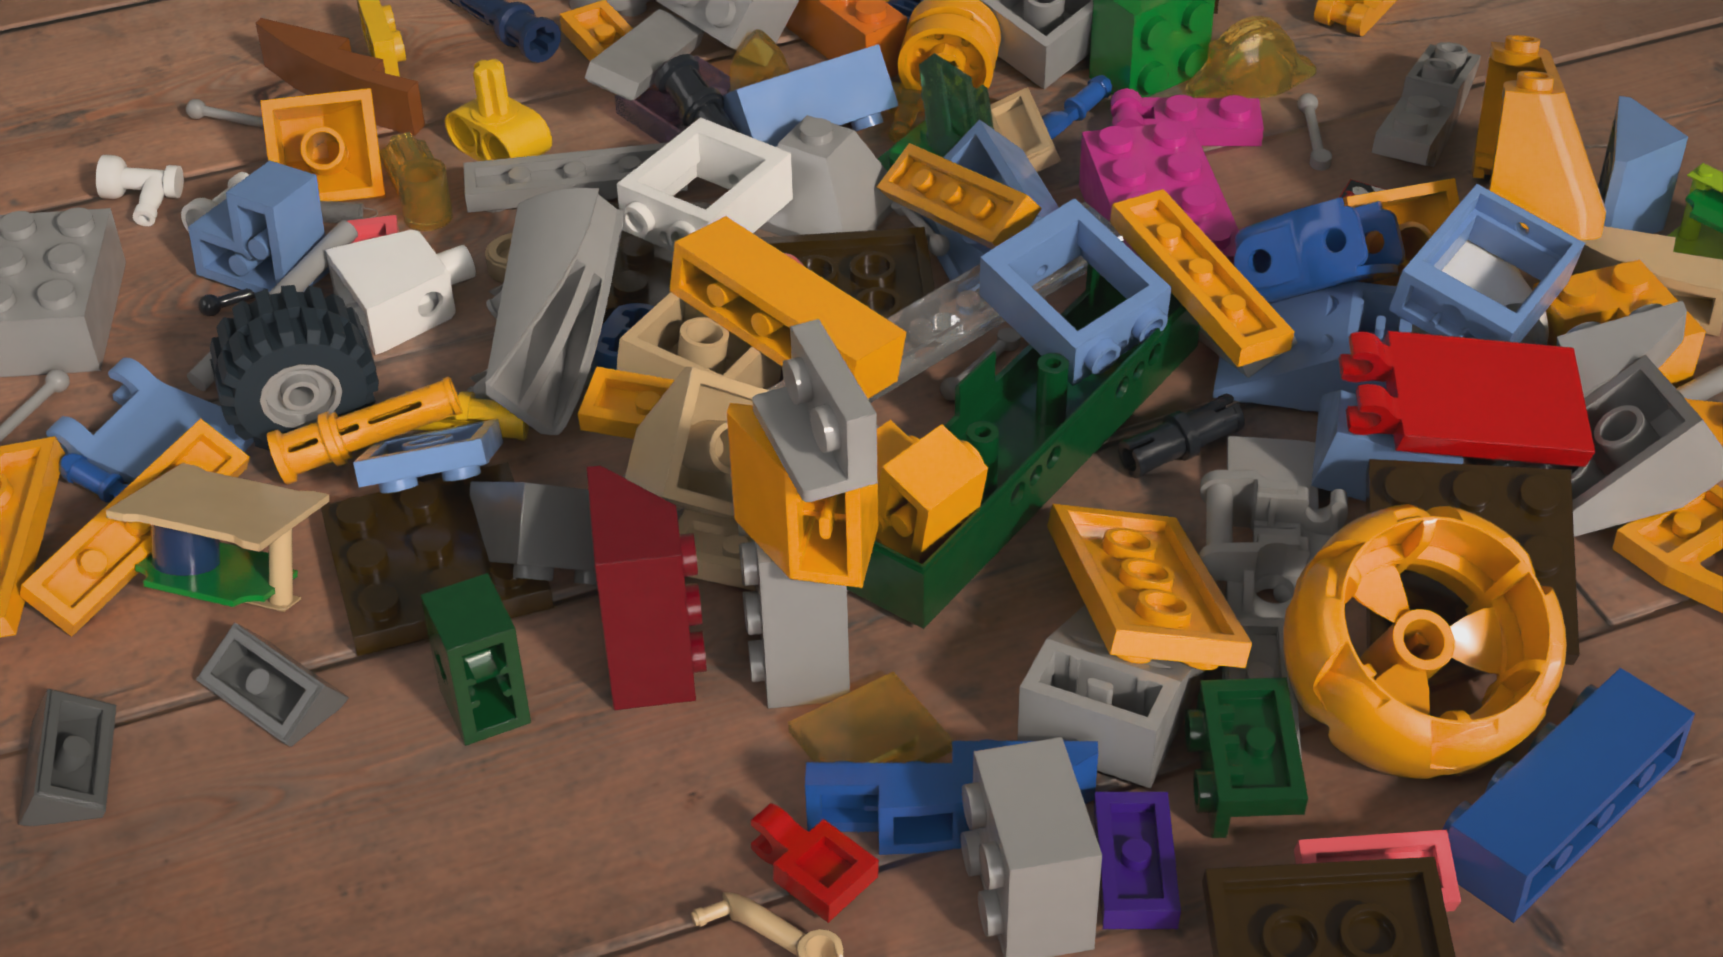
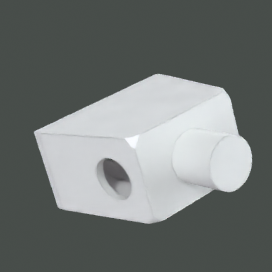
M412 229L325 250L334 294L344 300L346 308L352 307L358 314L361 325L364 327L368 344L375 355L383 353L452 319L456 310L451 285L476 276L473 259L465 245L436 254L420 231Z

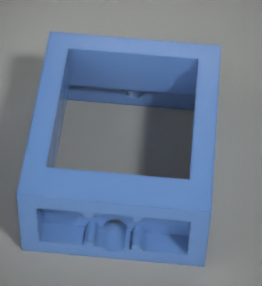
M1476 184L1402 270L1389 311L1431 335L1521 343L1568 284L1585 243L1511 203L1507 199ZM1520 222L1527 225L1529 229L1522 227ZM1467 240L1540 280L1539 284L1516 312L1442 271Z
M1075 198L980 256L979 295L1041 356L1048 353H1058L1066 357L1069 361L1068 382L1072 386L1091 374L1099 375L1104 373L1116 362L1120 355L1140 342L1143 343L1157 328L1163 331L1168 322L1171 286ZM1081 256L1127 300L1077 331L1032 286Z

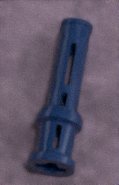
M449 0L494 28L497 38L503 44L519 47L522 55L532 62H544L551 58L558 50L561 42L559 26L549 18L536 17L534 10L525 3L518 1L509 3L506 0Z

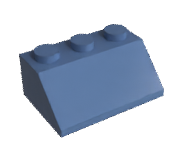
M879 44L722 95L724 98L723 110L739 132L774 147H777L778 143L807 115L823 118L840 126L851 123L852 129L856 132L883 123L881 112L899 106Z
M980 119L944 157L949 161L1028 195L1042 208L1030 225L1059 208L1024 151ZM921 215L936 234L946 236L950 242L949 251L943 256H937L958 296L965 301L981 299L982 297L979 295L980 256L991 249ZM1057 271L1033 285L1032 288L1044 285Z

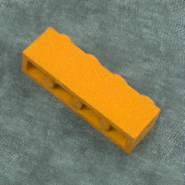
M725 216L674 242L669 291L780 366L783 365L784 360L792 359L790 326L819 319L868 399L898 381L907 333L905 330Z

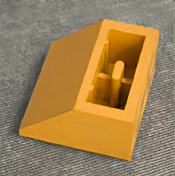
M730 403L727 410L735 521L790 579L863 588L878 530V483L813 502L803 501L753 412V405Z

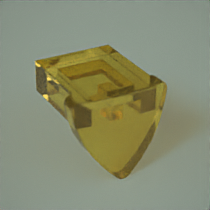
M754 30L745 38L734 54L728 76V82L730 83L729 92L790 72L782 51L762 30Z

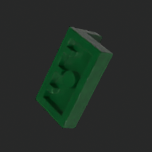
M1287 677L1201 680L1197 708L1186 709L1184 726L1187 751L1199 752L1201 769H1195L1193 774L1195 809L1197 813H1208L1211 838H1227L1231 817L1305 815L1308 794Z

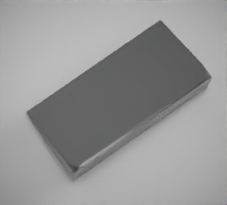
M235 622L196 678L201 684L290 747L337 712L349 699L344 693L271 642Z
M47 689L31 724L18 825L41 826L103 817L106 812L117 705Z

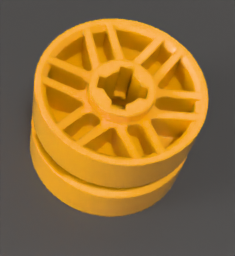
M923 0L919 3L909 18L898 57V73L906 90L920 102L939 109H960L972 105L981 99L991 85L1001 43V29L994 13L980 0Z

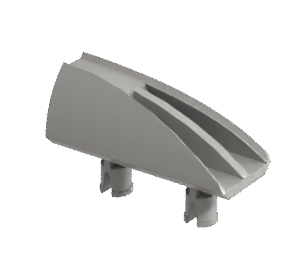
M599 188L555 190L539 194L519 203L504 283L488 291L495 297L486 302L487 307L497 319L489 365L485 371L470 377L476 384L473 387L470 386L467 391L474 392L476 398L495 400L540 434L559 435L566 427L585 385L601 333L624 223L625 209H616L598 194Z

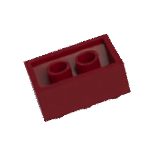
M601 465L587 467L594 561L614 710L696 701L694 673L707 672L703 631H689V626L703 624L698 583L685 584L684 578L698 575L694 533H679L677 508L673 503Z

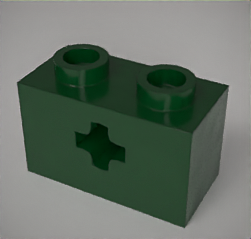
M485 573L421 594L439 689L465 746L530 724L531 718L516 629L489 574Z

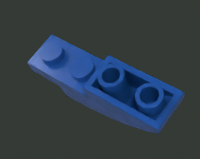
M992 739L952 741V763H925L921 761L906 763L806 762L807 831H810L821 820L825 819L841 832H879V855L919 854L960 849L961 833L972 831L969 829L965 818L962 785L973 783L974 751L1034 741H997ZM1063 740L1084 803L1087 804L1094 800L1096 791L1098 741Z

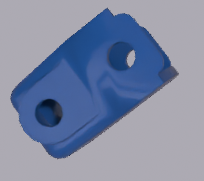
M1339 197L1249 225L1239 230L1235 235L1237 251L1234 256V266L1268 303L1282 301L1353 281L1373 283L1399 276L1398 266L1405 260V250L1397 217L1392 211L1383 209L1381 201L1353 208L1345 206L1343 198ZM1372 231L1380 232L1384 238V246L1376 254L1368 251L1365 241L1366 236Z

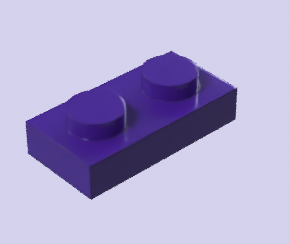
M1095 792L1093 808L1095 835L1102 853L1099 889L1103 929H1179L1181 907L1168 792Z

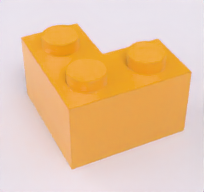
M1640 259L1571 275L1568 284L1546 310L1549 327L1547 345L1557 346V336L1566 334L1570 329L1579 324L1591 321L1602 324L1626 317L1644 305L1657 303L1665 306L1679 301ZM1535 283V284L1533 285L1532 291L1535 289V287H1536L1539 283ZM1688 311L1683 342L1666 362L1658 368L1675 388L1692 380L1706 333L1705 329Z
M891 419L877 428L878 530L875 541L923 564L981 505L988 467L984 464L977 449L969 442L956 438L943 424L921 439L913 435L908 436Z

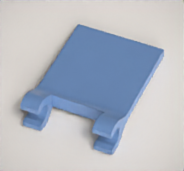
M127 357L122 358L108 372L110 378L123 383L112 394L113 400L122 405V407L94 435L81 423L67 416L60 417L46 431L47 437L56 436L57 440L61 443L65 455L74 453L85 456L89 462L109 473L120 474L123 477V481L129 484L199 419L205 421L243 452L254 442L253 438L244 441L235 433L234 425H228L221 406L163 383L138 361Z

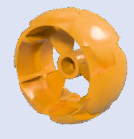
M1411 504L1397 505L1368 513L1342 527L1324 544L1298 577L1292 600L1286 608L1283 631V653L1291 687L1303 710L1320 723L1330 727L1328 736L1331 744L1351 759L1368 768L1388 775L1417 779H1429L1451 774L1462 776L1477 771L1493 763L1528 737L1546 716L1549 700L1559 686L1565 664L1567 646L1566 629L1558 598L1553 587L1540 586L1535 577V571L1528 552L1510 534L1494 523L1474 513L1452 506L1432 507L1425 511ZM1404 570H1409L1440 582L1469 606L1465 610L1468 615L1449 626L1441 616L1429 610L1416 609L1410 611L1400 574ZM1352 597L1376 614L1393 622L1362 654L1360 659L1350 640L1345 619V604ZM1451 658L1482 672L1496 674V681L1487 688L1484 694L1483 706L1469 715L1463 710H1452L1445 712L1439 718L1429 715L1430 701L1427 680L1446 665Z

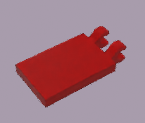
M1388 331L1382 342L1375 334L1354 332L1349 336L1351 354H1340L1338 358L1342 380L1354 383L1365 381L1386 383V389L1375 384L1358 385L1356 389L1358 406H1347L1345 410L1348 431L1357 435L1392 434L1396 451L1586 467L1595 453L1575 351L1572 347Z

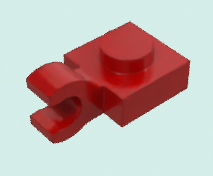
M770 803L750 820L751 826L761 833L751 842V849L762 860L773 865V881L827 923L878 878L879 859L825 819L821 820L808 832L795 822L784 809Z

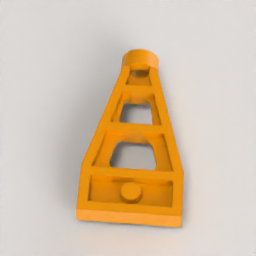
M1716 484L1683 508L1631 521L1617 529L1613 550L1662 585L1723 613V577L1705 569L1700 564L1723 549L1722 487Z

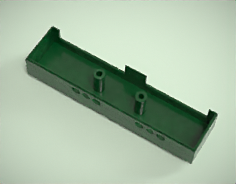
M1087 262L1086 290L1060 315L1079 331L1127 299ZM1171 293L1168 322L1163 331L1157 328L1143 343L1140 342L1120 355L1107 371L1099 375L1091 374L1074 386L1068 382L1069 361L1061 354L1048 353L1041 356L1029 344L995 376L996 352H991L955 386V415L944 425L956 438L972 444L980 453L984 464L988 467L980 507L923 564L875 541L863 588L847 586V590L924 629L1198 346L1200 324Z

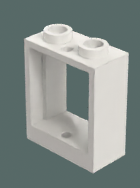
M700 117L617 183L619 209H625L622 230L672 252L674 251L675 241L725 216L751 233H754L793 199L791 153ZM696 177L729 189L728 192L706 210L674 197L677 192Z

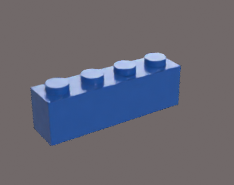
M1619 668L1599 688L1593 684L1587 686L1574 702L1567 718L1558 726L1553 722L1546 724L1532 741L1527 755L1517 764L1511 761L1505 762L1491 778L1485 793L1473 805L1468 801L1460 803L1446 820L1442 830L1447 829L1458 885L1514 923L1680 760L1695 713L1622 668Z

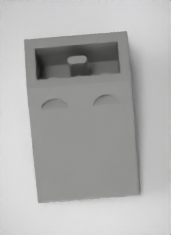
M1084 605L1045 640L1020 685L1017 741H1040L1058 737L1068 741H1098L1097 771L1151 788L1185 718V711L1190 708L1207 670L1196 669L1183 662L1152 659L1144 664H1136L1124 661L1115 655H1110L1086 605Z

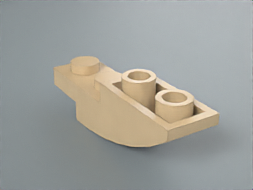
M1604 226L1603 234L1600 238L1581 240L1585 245L1572 275L1640 259L1678 301L1683 300L1686 310L1705 329V334L1720 336L1723 324L1722 259L1673 252L1676 237Z

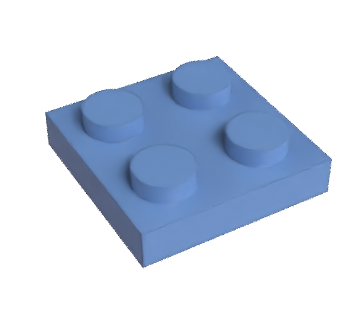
M498 419L387 439L375 443L353 462L358 486L364 487L378 484L380 493H392L417 486V478L441 472L443 481H456L479 475L481 473L480 466L489 463L491 457L503 444Z

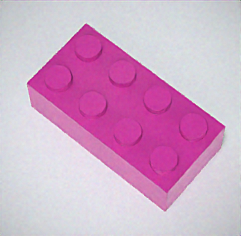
M1166 120L1152 125L1133 127L1109 126L1102 130L1082 132L1079 187L1087 209L1140 259L1141 257L1111 225L1112 204L1164 189L1234 265V256L1237 251L1235 235L1239 229L1191 121L1178 122Z

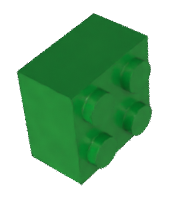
M1093 0L1089 78L1092 79L1099 75L1109 78L1112 83L1111 94L1113 95L1121 89L1128 88L1137 91L1141 97H1150L1208 72L1215 0Z

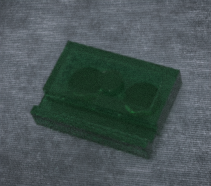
M935 53L919 64L922 86L921 97L924 103L927 125L926 137L929 147L936 154L945 157L979 119L994 129L989 93L986 86L981 85L976 89L973 87L972 78Z

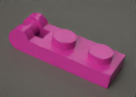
M1128 88L1115 92L1111 97L1112 126L1133 127L1152 125L1166 120L1178 122L1191 121L1201 146H1262L1264 127L1259 98H1246L1239 95H1229L1224 98H1193L1187 95H1174L1170 98L1141 97L1137 91Z

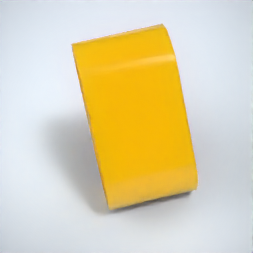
M481 59L474 64L473 72L477 97L451 111L445 117L446 131L455 147L477 161L537 156L548 152L552 147V136L549 127L536 111L508 97L503 64L498 59Z

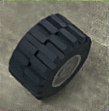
M295 285L281 286L280 293L271 295L268 289L254 294L256 298L254 302L248 304L242 300L232 307L234 317H223L216 327L218 337L211 339L210 352L212 359L210 361L223 416L228 425H234L235 433L244 441L253 438L256 447L265 450L269 449L267 441L268 432L278 429L284 434L317 422V417L321 413L329 411L331 414L336 412L338 417L374 405L376 402L373 392L378 391L379 380L364 327L361 325L355 310L352 307L346 308L344 300L334 293L324 298L321 288L308 286L304 292H297Z

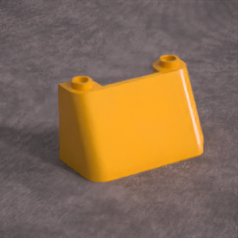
M1508 35L1506 36L1505 43L1491 42L1471 170L1473 178L1484 179V175H1491L1489 186L1491 192L1507 199L1579 240L1600 238L1603 234L1606 209L1565 88L1551 53L1539 47L1540 39L1531 36ZM1520 222L1522 227L1529 229L1527 225Z

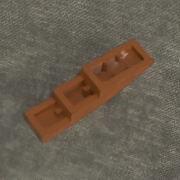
M260 18L255 23L265 67L293 88L306 95L371 88L377 126L411 136H416L425 126L418 81L386 74L383 59L352 52L349 38Z

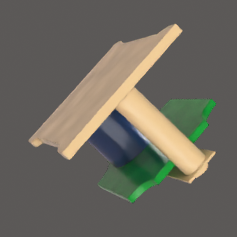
M181 463L107 509L106 518L124 522L151 524L152 554L135 565V571L147 577L143 580L144 587L230 607H235L241 603H248L285 612L301 600V597L293 595V580L298 577V570L293 569L292 528L329 502V494L316 491H297L209 472L199 466ZM220 540L232 542L237 544L238 546L220 542ZM269 546V553L261 551Z

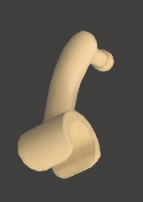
M723 892V901L704 908L693 909V912L690 913L695 927L707 925L709 921L729 915L732 921L745 924L797 957H844L842 941L835 933L829 930L818 929L806 934L757 902L740 894Z

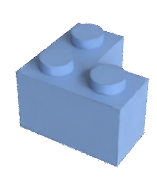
M269 160L228 190L224 201L188 226L196 274L241 290L248 288L257 293L268 289V292H270L325 237L317 175ZM329 266L309 286H313L330 272Z

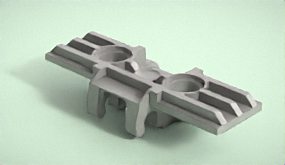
M1228 436L1227 470L1208 472L1201 479L1200 496L1206 503V546L1200 551L1199 556L1214 580L1226 581L1225 599L1236 616L1285 618L1286 608L1292 598L1284 603H1269L1262 600L1256 593L1264 589H1274L1277 585H1285L1290 590L1291 597H1293L1296 581L1305 566L1324 544L1343 527L1347 519V492L1343 489L1333 490L1331 492L1330 504L1325 508L1318 509V488L1311 486L1316 442ZM1233 527L1252 529L1253 542L1233 543Z

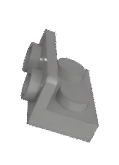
M819 319L790 326L792 359L784 360L782 365L786 387L753 396L752 402L753 412L803 501L813 502L878 483L876 411Z

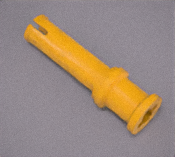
M449 376L442 378L443 380L386 399L338 417L336 412L331 414L329 411L321 413L317 417V422L284 434L278 429L268 432V446L282 480L288 485L298 480V474L331 462L337 467L348 463V459L353 458L352 451L405 434L455 414H463L459 397Z

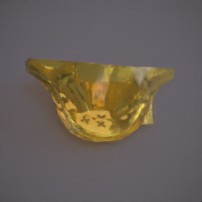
M1252 16L1233 24L1218 40H1213L1209 43L1207 61L1188 81L1185 91L1193 98H1224L1229 95H1239L1246 98L1262 99L1282 94L1316 74V66L1308 57L1297 53L1294 42L1275 20L1264 16Z

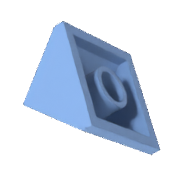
M1619 96L1598 182V188L1606 209L1604 226L1655 234L1664 230L1688 136L1631 97Z

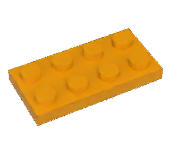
M1052 504L1047 528L1110 655H1115L1124 661L1136 664L1148 663L1152 659L1178 661L1200 670H1214L1219 666L1246 667L1252 642L1176 517Z

